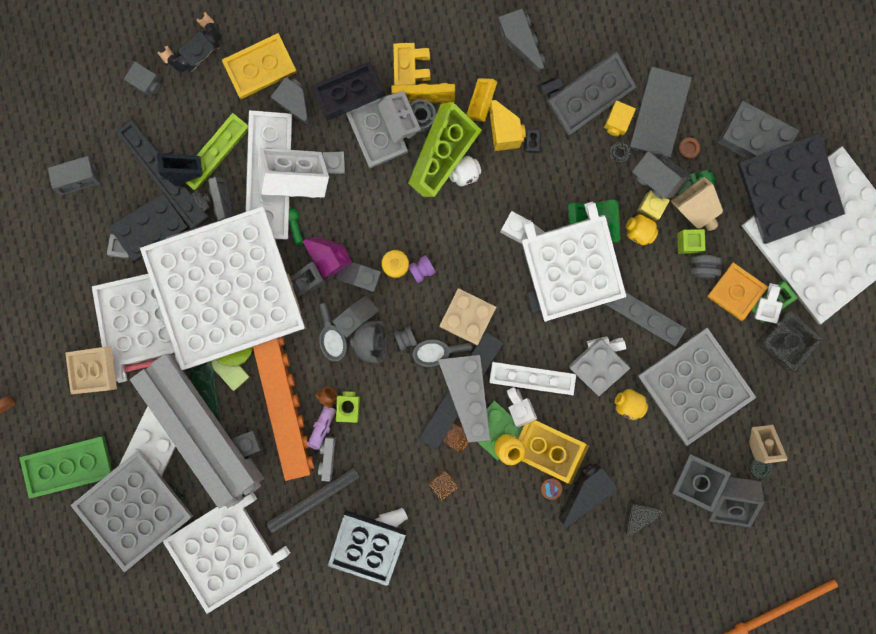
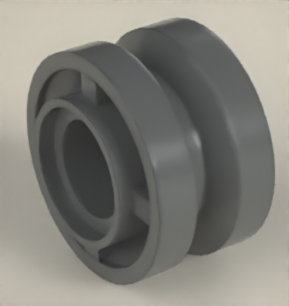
M419 99L413 101L410 106L415 116L418 112H425L427 114L424 120L416 118L421 129L419 132H426L431 129L436 117L435 108L427 100Z
M713 255L691 257V263L695 265L690 271L691 275H696V277L700 278L721 276V270L717 266L722 264V258H717Z

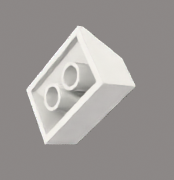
M259 148V186L261 194L290 197L305 196L311 198L325 197L329 175L322 152Z

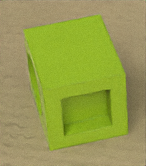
M705 229L682 230L677 233L678 254L701 253L705 251Z
M343 391V395L337 396L336 422H359L360 396H355V392ZM345 401L353 403L354 409L352 412H346L343 409Z

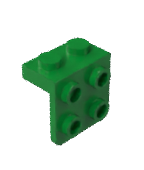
M618 201L596 202L598 216L605 215L612 243L619 242ZM583 203L568 204L570 225L589 219Z

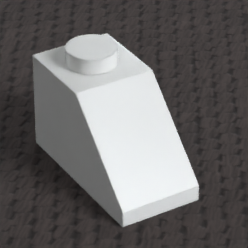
M511 211L500 233L522 244L521 239L527 238L523 222L529 220ZM533 224L536 235L544 233L543 230Z

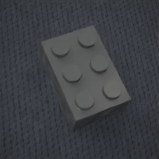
M742 101L735 107L717 143L749 159L794 142L799 130Z

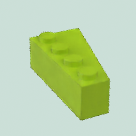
M453 102L441 103L408 183L423 197H435L482 131Z

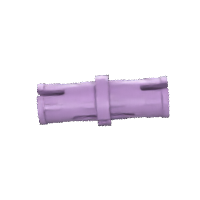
M323 407L318 421L313 425L312 435L307 442L309 447L316 450L320 449L326 433L330 431L329 426L336 413V410L332 407Z

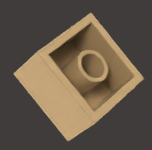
M458 288L439 327L478 345L496 307Z

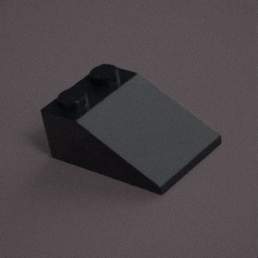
M590 463L581 470L582 474L578 477L558 518L565 528L569 527L618 489L603 468L596 463L594 465Z

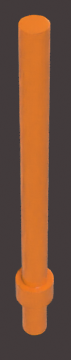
M833 579L746 623L741 622L735 625L734 629L724 634H749L748 631L837 588L838 584Z

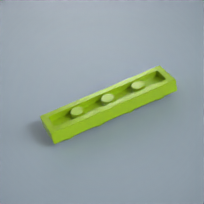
M234 113L230 115L197 154L201 158L203 174L201 177L186 182L196 192L248 131V125Z

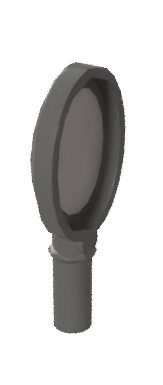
M327 303L319 304L325 325L319 336L320 348L329 360L340 361L347 353L346 337L337 326L333 325Z
M425 340L415 346L413 358L419 365L426 367L439 365V359H447L449 354L472 351L471 343L448 346L441 340Z

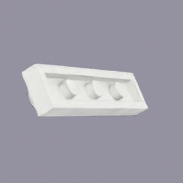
M492 362L489 383L573 395L576 374Z

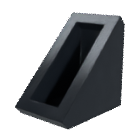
M176 152L157 153L159 174L175 186L201 177L203 174L200 156L184 155Z

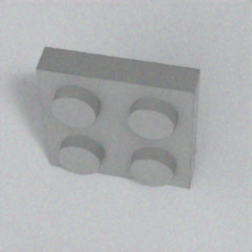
M601 338L597 339L569 365L570 369L598 396L630 369L629 365Z

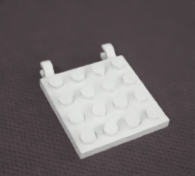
M593 202L584 204L589 219L538 235L535 233L531 220L523 222L527 238L521 239L544 321L626 297L605 215L598 216L596 204Z
M149 274L92 286L102 347H112L114 370L118 383L127 381V374L123 367L125 365L160 358L164 354H175L176 361L179 364Z
M254 493L245 496L241 502L228 509L226 506L220 509L218 507L214 508L163 541L207 614L280 568L278 562L290 554L287 546L272 554L244 507L257 499Z

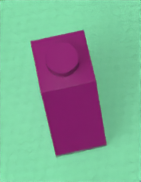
M313 237L303 241L323 278L337 274L352 263L347 250L340 243L321 237Z

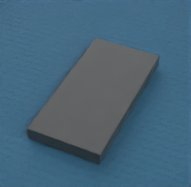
M614 51L546 101L566 134L571 135L613 105L616 100H620L637 87L618 52Z
M655 67L650 68L629 148L646 153L648 151H660L666 157L671 158L692 77Z

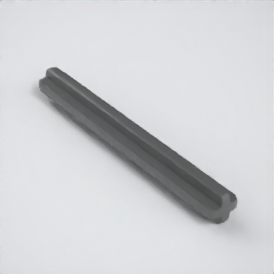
M355 468L349 470L267 523L268 529L271 532H275L359 479L358 471Z

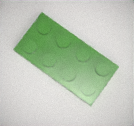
M105 436L19 457L29 499L101 481L113 471Z

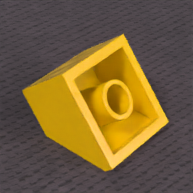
M492 100L489 112L494 150L520 148L521 143L524 142L526 137L525 126L520 124V118L498 101Z

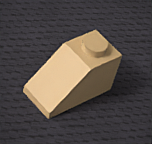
M773 425L752 427L749 444L755 460L762 463L787 461L786 453Z

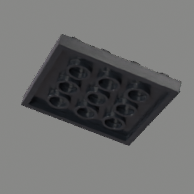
M820 133L737 163L763 244H768L845 215Z

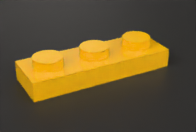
M399 84L392 86V94L404 91L409 104L419 99L427 100L430 103H455V84Z

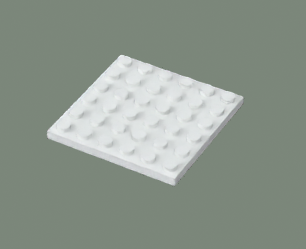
M839 147L828 156V160L845 215L768 244H763L754 216L741 225L818 324H822L876 280V190L843 147Z
M264 207L140 248L181 371L305 329Z

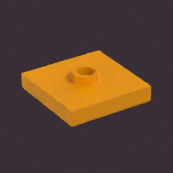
M733 262L707 297L740 321H743L768 286Z

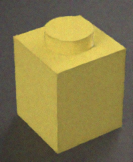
M650 190L646 193L637 212L653 221H657L670 200L660 199Z

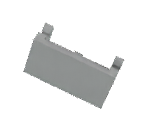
M404 91L386 96L377 105L394 144L402 141L405 137L407 139L411 138L421 130Z

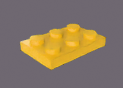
M279 33L222 59L240 99L297 73Z

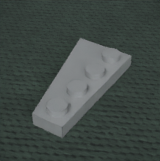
M480 355L439 359V365L468 443L489 441L490 436Z

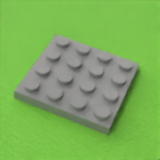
M708 328L703 329L637 375L686 446L756 398Z
M140 450L136 451L70 505L124 572L193 517L191 512Z

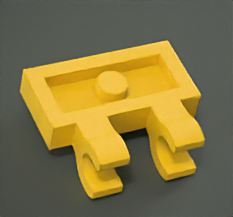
M415 43L394 44V85H416V80L431 81L430 69L416 70L415 60H430L429 48L415 49Z

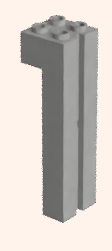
M171 354L162 355L151 363V366L143 369L130 379L219 509L225 506L227 509L235 506L244 499L242 495L246 496L261 487L260 482L265 478L251 458L244 459Z

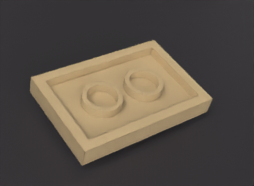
M111 346L65 353L71 394L117 389V378L113 363L114 356Z

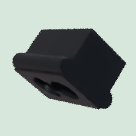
M540 130L525 131L524 152L540 153ZM530 135H535L536 137L534 141L536 144L535 148L529 146L531 142Z

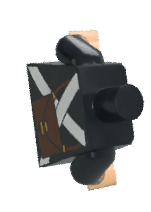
M204 12V17L201 20L197 18V22L206 31L198 32L177 51L176 56L168 46H165L166 50L164 52H158L164 63H169L179 72L188 70L191 73L220 48L217 44L221 39L220 33L213 24V19L206 12Z

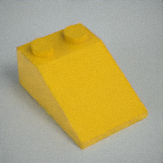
M536 420L524 425L519 439L525 446V455L521 461L568 484H572L589 445Z

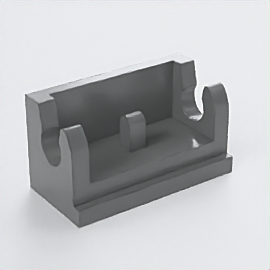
M89 156L48 168L52 189L60 196L100 184L95 164H92Z

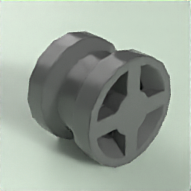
M410 326L405 327L403 331L397 330L394 332L401 351L406 350L408 346L414 347L417 345Z

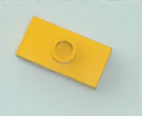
M478 78L466 114L472 121L485 122L497 85V81L494 79Z

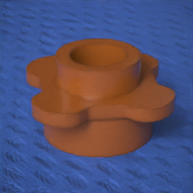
M323 387L321 392L318 391L316 393L317 399L327 408H331L333 403H337L338 394L332 387Z

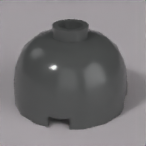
M382 321L364 322L355 330L354 335L351 337V347L354 348L356 355L365 362L382 363L381 357H386L387 335L383 340L382 328L386 327Z

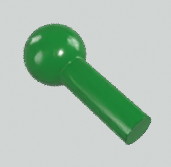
M290 207L288 224L290 225L295 245L299 246L303 244L297 222L299 220V212L297 209Z

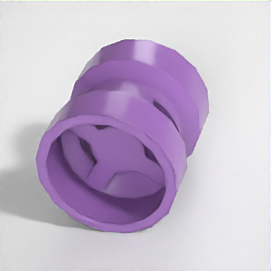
M426 255L421 257L417 264H409V270L417 283L423 281L424 276H432L436 273Z

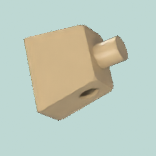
M705 177L671 200L672 204L697 229L705 226L708 231H711L718 227V222L715 218L722 214L723 209L714 185Z

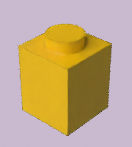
M616 100L604 125V128L608 129L607 133L617 137L619 134L623 136L628 129L636 108Z

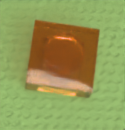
M453 423L443 442L455 451L462 453L468 440L464 429Z
M446 470L429 482L430 487L441 501L458 488Z

